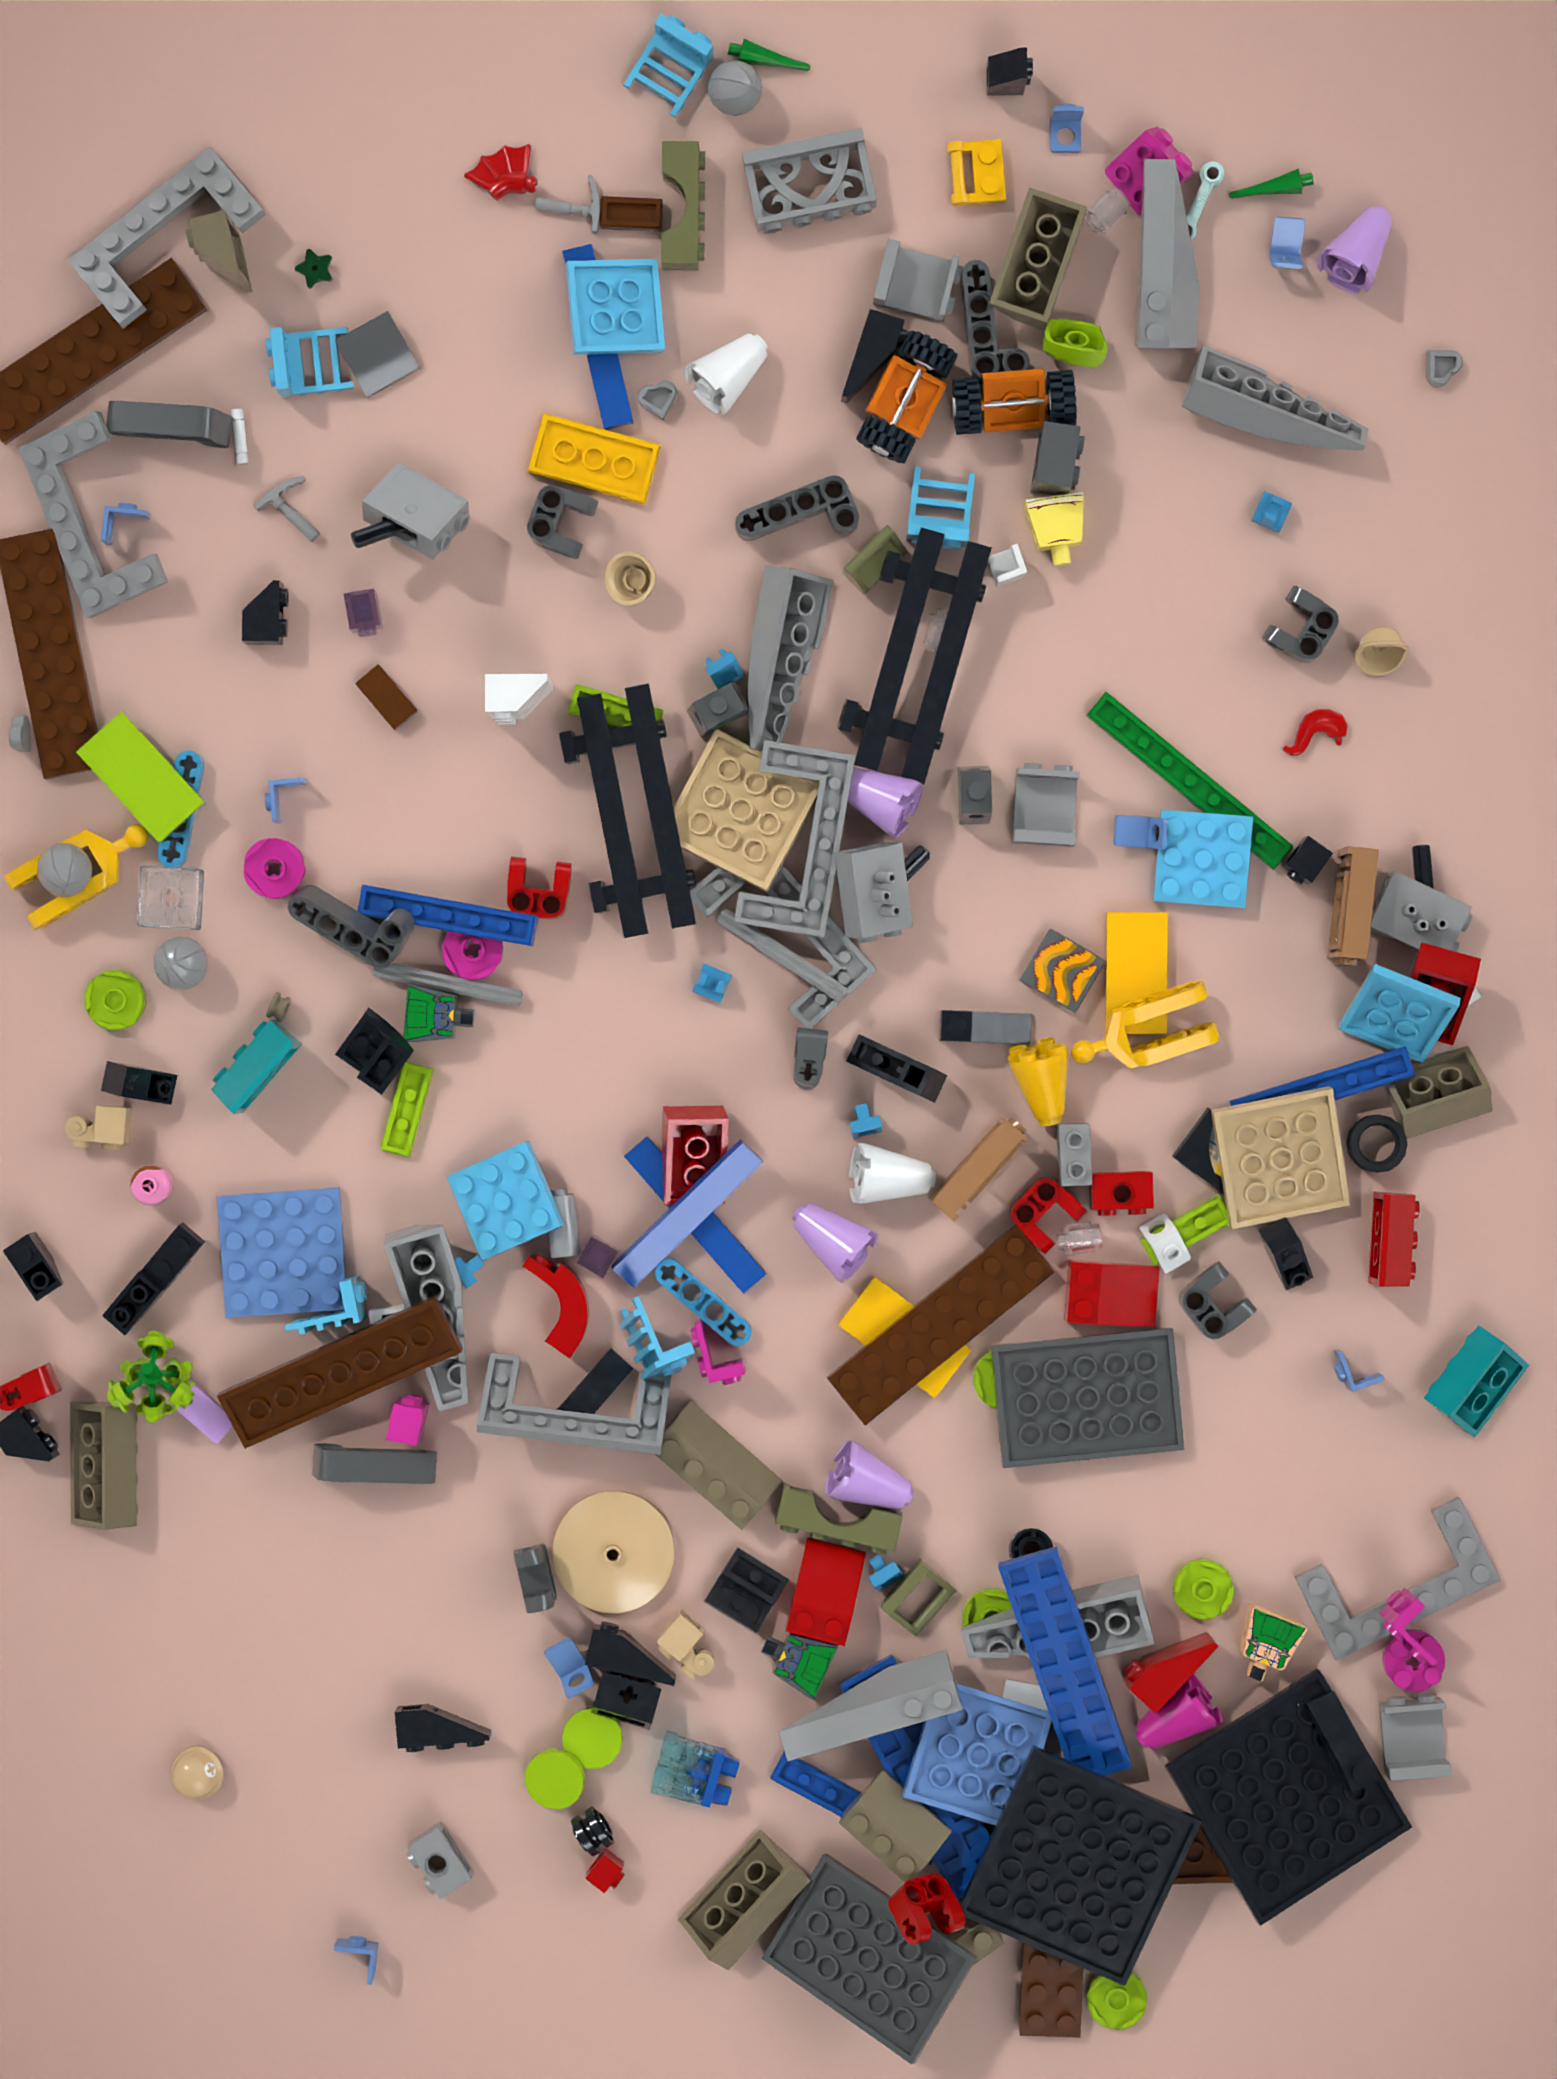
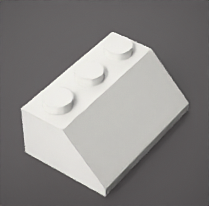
M485 674V712L500 726L516 725V720H524L553 690V683L548 674Z

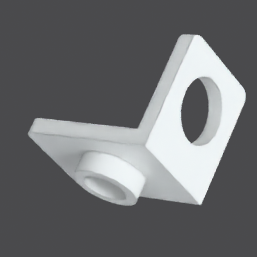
M1165 1213L1139 1227L1165 1273L1172 1271L1191 1259L1178 1230ZM1159 1224L1165 1225L1161 1232L1157 1234L1150 1233L1154 1226Z

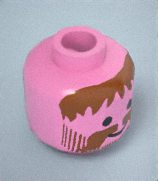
M148 1165L139 1168L134 1173L130 1189L137 1201L145 1205H154L164 1202L170 1196L173 1190V1180L171 1174L165 1168L159 1165Z

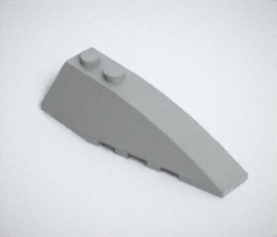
M1144 159L1135 347L1197 348L1200 285L1176 161L1174 159Z
M1204 345L1202 346L1185 390L1182 408L1189 410L1193 414L1213 419L1221 425L1231 426L1269 439L1329 449H1364L1368 428L1336 410H1331L1330 412L1323 410L1318 400L1309 395L1304 399L1291 392L1293 386L1284 381L1280 385L1266 378L1268 372L1257 366Z
M765 565L753 627L749 662L748 720L751 749L763 751L764 740L782 742L790 721L789 710L793 703H797L801 694L798 687L803 675H808L812 666L809 660L813 649H818L822 640L833 580L793 568Z
M443 1224L413 1225L386 1233L384 1246L405 1309L436 1295L463 1347L461 1353L425 1368L438 1411L467 1404L468 1390L462 1284Z
M1139 1574L1073 1590L1096 1658L1155 1645L1148 1607ZM1013 1608L961 1628L969 1658H1009L1010 1655H1025L1026 1658H1030Z
M947 1650L887 1667L779 1731L787 1761L964 1710Z

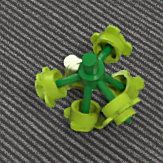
M149 1331L146 1337L139 1338L137 1341V1345L142 1348V1353L150 1358V1360L142 1357L135 1362L123 1361L120 1365V1370L124 1374V1381L120 1380L115 1383L111 1380L108 1382L107 1398L115 1408L120 1407L124 1413L129 1411L128 1405L135 1400L133 1390L139 1386L148 1387L149 1394L145 1395L141 1400V1404L136 1406V1413L145 1416L146 1421L149 1423L157 1422L164 1415L171 1414L172 1412L175 1413L179 1406L185 1409L188 1404L191 1405L193 1403L192 1398L195 1393L190 1391L195 1382L192 1381L190 1384L188 1381L190 1373L193 1371V1365L190 1361L179 1362L177 1358H170L163 1370H160L156 1365V1359L165 1357L167 1348L174 1347V1341L166 1338L163 1333L158 1331ZM160 1385L172 1393L168 1399L170 1404H166L165 1397L162 1394L155 1393L156 1386Z

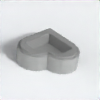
M1428 350L1426 352V379L1428 383L1433 387L1445 385L1450 380L1451 375L1456 374L1462 368V356L1452 350Z
M662 381L656 386L645 385L638 393L639 404L662 420L665 419L677 399V389L669 381Z
M26 715L14 716L12 726L9 729L10 746L19 752H31L30 723Z

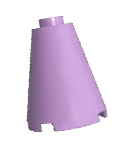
M1380 206L1366 208L1320 253L1316 261L1317 267L1321 273L1325 269L1330 275L1327 279L1330 283L1353 294H1358L1361 289H1365L1364 293L1369 291L1374 283L1393 222L1389 212Z
M853 767L847 802L888 835L898 838L909 824L904 821L908 818L909 814L914 815L923 787L920 786L922 783L913 779Z
M813 1203L807 1206L802 1204L792 1217L795 1220L794 1229L840 1283L844 1282V1278L848 1280L859 1269L868 1257L866 1254L867 1246L870 1245L874 1248L879 1238L878 1234L873 1230Z
M847 1440L841 1446L833 1460L838 1462L835 1471L829 1470L825 1484L826 1495L837 1500L897 1510L909 1505L914 1492L911 1489V1482L859 1443Z

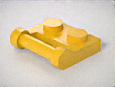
M1002 140L953 141L947 143V153L951 155L954 192L951 195V205L970 206L1005 203L1006 191ZM963 154H971L974 193H966Z

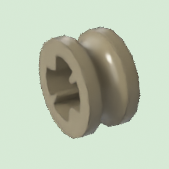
M276 992L270 1002L266 1017L271 1018L274 1016L277 1019L276 1021L281 1023L287 1013L291 998L288 996L282 998L281 993Z

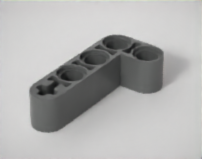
M980 260L969 261L962 271L961 290L972 378L978 377L979 384H982V373L976 367L981 361H987L992 365L993 371L991 373L1013 371L1007 366V361L1011 358H1017L1022 362L1023 368L1021 370H1028L1030 359L1024 350L1020 348L998 349L994 308L989 305L992 296L990 271L988 266ZM972 271H976L977 276H981L977 291H973L974 280L970 277ZM974 301H981L986 305L987 310L980 314L972 311L970 304ZM978 331H984L989 335L990 340L985 344H979L974 340L973 334Z
M109 401L106 426L109 434L116 436L196 441L210 447L228 448L232 416L205 406Z
M833 475L743 510L736 517L735 528L736 533L741 539L753 541L826 512L834 531L839 535L845 536L852 534L857 529L859 514L847 483L840 476ZM835 484L842 489V494L840 497L833 499L827 496L825 489L829 485ZM802 496H809L813 499L814 505L808 510H803L797 505V500ZM781 507L786 512L785 518L781 521L772 520L769 517V511L772 508ZM845 512L852 515L854 519L852 525L848 527L839 525L836 519L839 514ZM759 513H764V521L767 527H763V522L761 521L754 525V531L749 532L747 528H741L744 526L745 519H749L751 523L760 520Z
M314 885L303 886L288 903V911L295 920L378 969L387 968L401 953L415 925L412 914L405 909L393 910L380 925ZM393 924L397 925L400 930L396 929Z
M317 1443L314 1444L312 1475L318 1480L330 1482L433 1484L436 1478L437 1452L412 1449L344 1448L338 1444Z

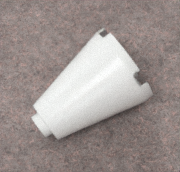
M748 333L688 364L683 370L684 378L687 384L692 380L696 386L693 393L705 407L715 414L721 411V416L725 415L767 358V344L759 335L753 336Z
M858 1143L859 1147H855L853 1151L849 1179H854L855 1188L849 1189L851 1200L854 1204L927 1194L930 1188L935 1186L936 1172L931 1170L929 1163L867 1143Z

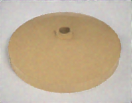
M620 1490L597 1492L577 1502L563 1517L553 1542V1563L558 1579L564 1589L580 1604L604 1613L632 1611L651 1601L665 1586L673 1567L675 1555L673 1535L663 1514L645 1498ZM610 1549H615L619 1555L616 1559H611V1556L607 1555Z

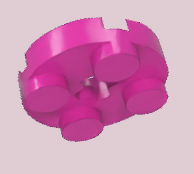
M278 838L258 841L248 850L244 860L243 872L248 886L256 894L271 899L284 898L294 893L301 885L306 873L304 858L298 848L289 841ZM269 861L274 863L280 861L282 864L280 875L272 874L269 876L267 874L269 870L267 864Z
M448 931L442 946V956L446 966L454 974L464 979L479 980L491 975L497 969L503 959L504 947L503 942L500 940ZM469 941L481 946V949L478 951L479 956L476 958L472 955L466 956L464 952L468 949L467 943Z
M1408 1629L1406 1631L1438 1663L1433 1667L1426 1661L1424 1665L1419 1663L1417 1668L1406 1664V1659L1411 1658V1653L1404 1647L1407 1641L1404 1640L1400 1643L1393 1637L1394 1639L1390 1641L1388 1646L1386 1645L1383 1651V1667L1387 1676L1397 1687L1410 1692H1420L1431 1688L1441 1681L1442 1673L1445 1669V1654L1441 1645L1433 1636L1422 1630Z

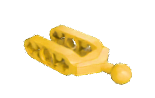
M140 824L131 825L126 829L125 836L113 843L86 829L62 841L61 843H70L78 846L83 851L89 848L103 872L92 877L86 888L77 895L57 897L30 913L27 918L33 929L38 930L49 925L119 883V853L129 847H143L148 841L149 834L147 829ZM42 854L4 876L11 891L17 890L38 878V861Z
M1204 981L1187 982L1127 1002L1121 1007L1111 1010L1104 1039L1092 1043L1086 1040H1079L1074 1043L1071 1049L1073 1060L1077 1063L1087 1064L1092 1061L1095 1054L1108 1050L1128 1068L1132 1069L1138 1066L1151 1065L1216 1043L1220 1040V1035L1214 1022L1199 1024L1130 1048L1124 1027L1204 1001L1208 997Z

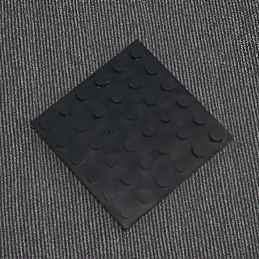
M1317 1668L1164 1765L1192 1814L1201 1818L1200 1828L1256 1923L1260 1926L1412 1828L1371 1756L1370 1759L1379 1777V1781L1353 1793L1341 1788L1306 1706L1307 1702L1332 1691L1321 1671Z
M1033 1745L959 1904L965 1917L1125 1986L1202 1820L1184 1810Z

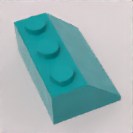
M270 1020L268 1023L263 1021L252 1033L255 1039L250 1045L243 1044L233 1055L232 1058L236 1061L229 1069L222 1068L213 1079V1082L216 1084L211 1090L233 1114L244 1113L302 1045L297 1038L276 1020Z
M1478 1325L1474 1332L1468 1335L1465 1344L1456 1356L1450 1359L1446 1369L1437 1381L1431 1384L1424 1399L1473 1437H1476L1529 1367V1364L1507 1344Z

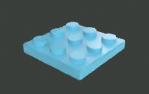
M657 259L567 261L565 265L573 355L659 353L665 350Z
M1161 810L1160 818L1168 820L1165 850H1157L1153 901L1245 908L1253 816Z
M1374 964L1342 1017L1339 1030L1389 1050L1406 1046L1409 1057L1423 1063L1457 1011L1461 998Z
M530 1141L520 1143L447 1176L481 1261L564 1226Z

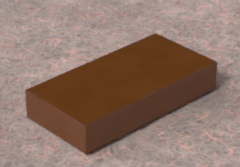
M602 196L601 229L661 232L663 199Z
M379 664L355 683L395 731L418 712Z

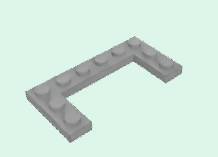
M211 147L207 148L67 260L123 329L147 309L113 267L206 192L227 213L241 233L245 232L266 215L260 205Z
M97 411L19 448L50 529L53 528L58 549L86 618H93L168 583L158 554H150L104 575L61 467L62 464L112 441L101 412Z
M764 740L759 771L818 780L820 782L800 902L739 892L734 922L825 937L836 872L834 853L839 852L855 755Z
M782 865L766 893L769 897L800 902L802 886ZM717 867L690 891L692 902L706 917H709L738 891L746 881ZM829 916L825 937L804 934L832 965L833 968L827 975L848 989L845 998L877 970ZM812 986L788 1009L806 1028L811 1029L840 1002L835 1001Z
M490 1353L477 1421L478 1433L661 1455L671 1375L664 1377V1374H658L642 1380L640 1376L634 1419L514 1405L520 1356Z
M1459 1497L1431 1510L1457 1565L1407 1589L1426 1606L1408 1625L1500 1581ZM1323 1564L1295 1576L1336 1661L1391 1634L1382 1625L1386 1620L1379 1614L1388 1605L1386 1603L1387 1599L1349 1617Z

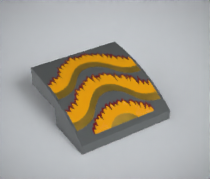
M1050 928L1019 981L1076 1014L1106 960Z

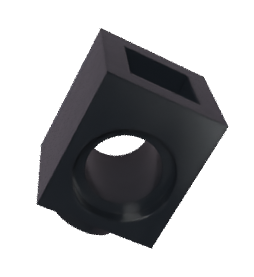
M1310 836L1303 837L1283 868L1289 871L1286 874L1287 877L1297 884L1302 885L1303 882L1311 884L1333 853Z

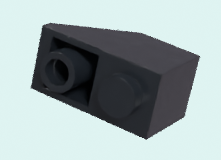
M1027 47L1017 48L988 57L986 64L987 96L1024 94L1025 86L1030 85L1031 77L1033 76V58H1027Z
M273 580L242 610V642L246 645H283V637H288V620L283 619V607H288L289 593L281 581Z
M107 1061L101 1091L121 1097L171 1105L178 1075Z
M1286 1217L1259 1230L1266 1252L1286 1291L1314 1278L1301 1240Z
M36 1232L28 1233L3 1250L36 1301H39L63 1285L52 1255Z
M22 1406L0 1421V1448L5 1455L49 1462L60 1455V1453L57 1451L58 1444L49 1433L45 1434L38 1425L40 1423L38 1416L30 1408L27 1410Z

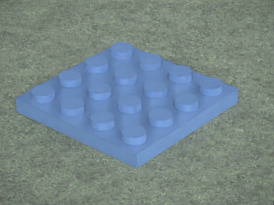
M340 1187L217 1196L225 1318L345 1310L339 1282L346 1279Z
M956 1683L964 1710L923 1722L902 1797L996 1825L1032 1746L1035 1745L1044 1749L1052 1720L1048 1711Z

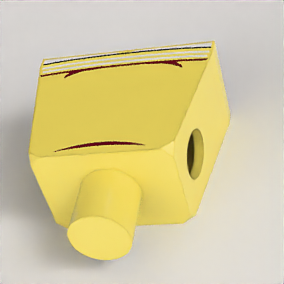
M1083 492L1025 500L1023 504L1037 551L1051 550L1053 566L1071 564L1069 547L1080 546L1082 543Z

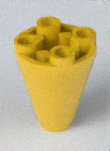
M1043 1038L1038 1040L1035 1046L1017 1045L1009 1048L1008 1063L1039 1125L1051 1126L1062 1122V1115L1065 1110L1069 1057L1067 1046L1063 1043H1056L1055 1038Z

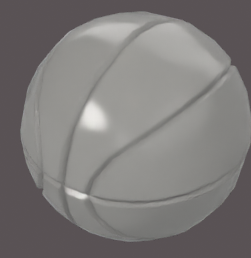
M737 60L727 61L719 65L710 76L708 82L710 100L724 114L733 116L743 115L751 111L761 97V79L756 70L746 62Z
M60 843L51 846L42 854L38 861L37 874L40 883L48 892L59 897H71L82 892L89 884L92 876V864L88 855L78 846L70 843Z
M177 936L164 941L157 949L154 956V970L156 976L164 985L171 989L186 990L196 986L204 978L207 971V956L198 942L188 937Z

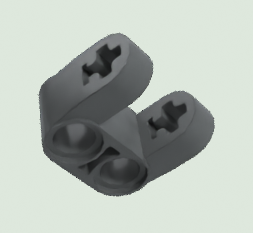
M555 485L545 486L538 493L527 524L528 534L534 543L555 553L578 559L583 544L557 534L566 508L593 517L599 502L594 498ZM550 494H556L560 497V503L555 508H548L544 505L545 498ZM538 523H547L550 526L549 533L543 537L536 536L533 532L534 527Z
M1293 586L1285 600L1296 609L1308 615V619L1296 638L1276 626L1269 625L1262 636V640L1279 652L1299 662L1309 663L1316 659L1324 650L1338 626L1339 616L1333 608L1313 594L1298 586ZM1318 614L1326 615L1329 618L1330 626L1328 629H1321L1317 626L1316 617ZM1308 640L1313 644L1314 653L1312 655H1305L1301 651V641Z
M801 1027L797 1029L793 1077L795 1084L800 1089L811 1090L819 1084L823 1061L826 1056L828 1031ZM806 1065L812 1066L811 1074L816 1075L811 1076L810 1081L804 1080V1075L799 1074L804 1073Z
M1220 1261L1198 1275L1179 1295L1181 1308L1198 1330L1211 1339L1223 1337L1257 1311L1249 1298L1246 1297L1223 1314L1209 1297L1207 1292L1229 1275ZM1193 1292H1198L1201 1295V1304L1197 1308L1191 1309L1187 1305V1297ZM1210 1317H1218L1220 1320L1219 1329L1215 1332H1208L1205 1328L1206 1321Z
M545 1544L514 1550L513 1554L526 1612L536 1613L553 1608L557 1595Z

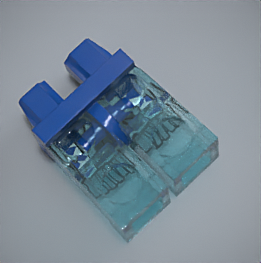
M667 1730L650 1785V1793L701 1804V1806L710 1808L711 1803L728 1805L732 1788L718 1784L717 1781L720 1774L735 1778L740 1762L738 1759L725 1754V1748L695 1741Z

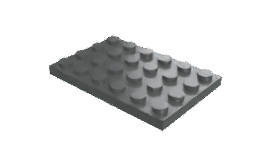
M1173 1328L991 1345L1003 1468L1184 1450Z
M827 1853L823 1854L809 1877L811 1881L802 1889L763 1955L762 1960L910 2064H915L976 1961L977 1956L932 1925L929 1940L915 1945L909 1944L904 1939L893 1914L889 1910L888 1900L890 1896Z

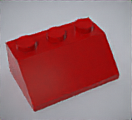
M1374 1191L1369 1283L1379 1287H1410V1280L1415 1279L1416 1263L1412 1261V1249L1417 1248L1418 1233L1413 1230L1414 1219H1418L1420 1213V1203L1415 1201L1416 1195Z

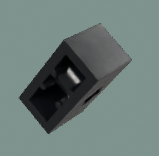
M609 1671V1673L603 1672L591 1713L650 1730L662 1689L657 1688L656 1683L650 1680L639 1679L637 1682L627 1679L626 1674ZM625 1692L631 1693L632 1700H630L629 1704L623 1702L624 1697L622 1696L625 1695Z

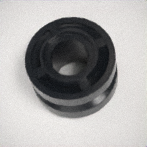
M1034 1528L1023 1529L1012 1537L1009 1544V1555L1011 1559L1024 1556L1023 1547L1028 1541H1034L1038 1545L1039 1551L1052 1548L1053 1544L1049 1536L1043 1531Z
M591 1806L585 1810L586 1818L583 1819L577 1815L571 1819L573 1833L581 1847L594 1857L600 1853L601 1844L608 1848L614 1844V1838L604 1816Z

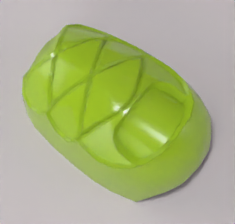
M1052 319L1048 321L1043 337V351L1049 357L1069 365H1080L1094 369L1101 366L1107 356L1108 344L1101 327L1091 323L1069 319Z

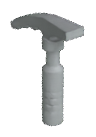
M592 175L588 176V184L591 187L592 193L591 202H593L590 207L589 205L580 207L572 205L571 202L536 197L535 209L567 215L571 213L581 214V217L585 218L591 216L592 234L597 235L600 200Z
M304 476L279 484L254 505L255 509L259 512L267 504L274 502L273 506L286 514V518L311 542L320 534L296 510H291L285 504V500L280 497V494L282 492L285 493L289 487L293 488L297 484L304 483L306 481Z

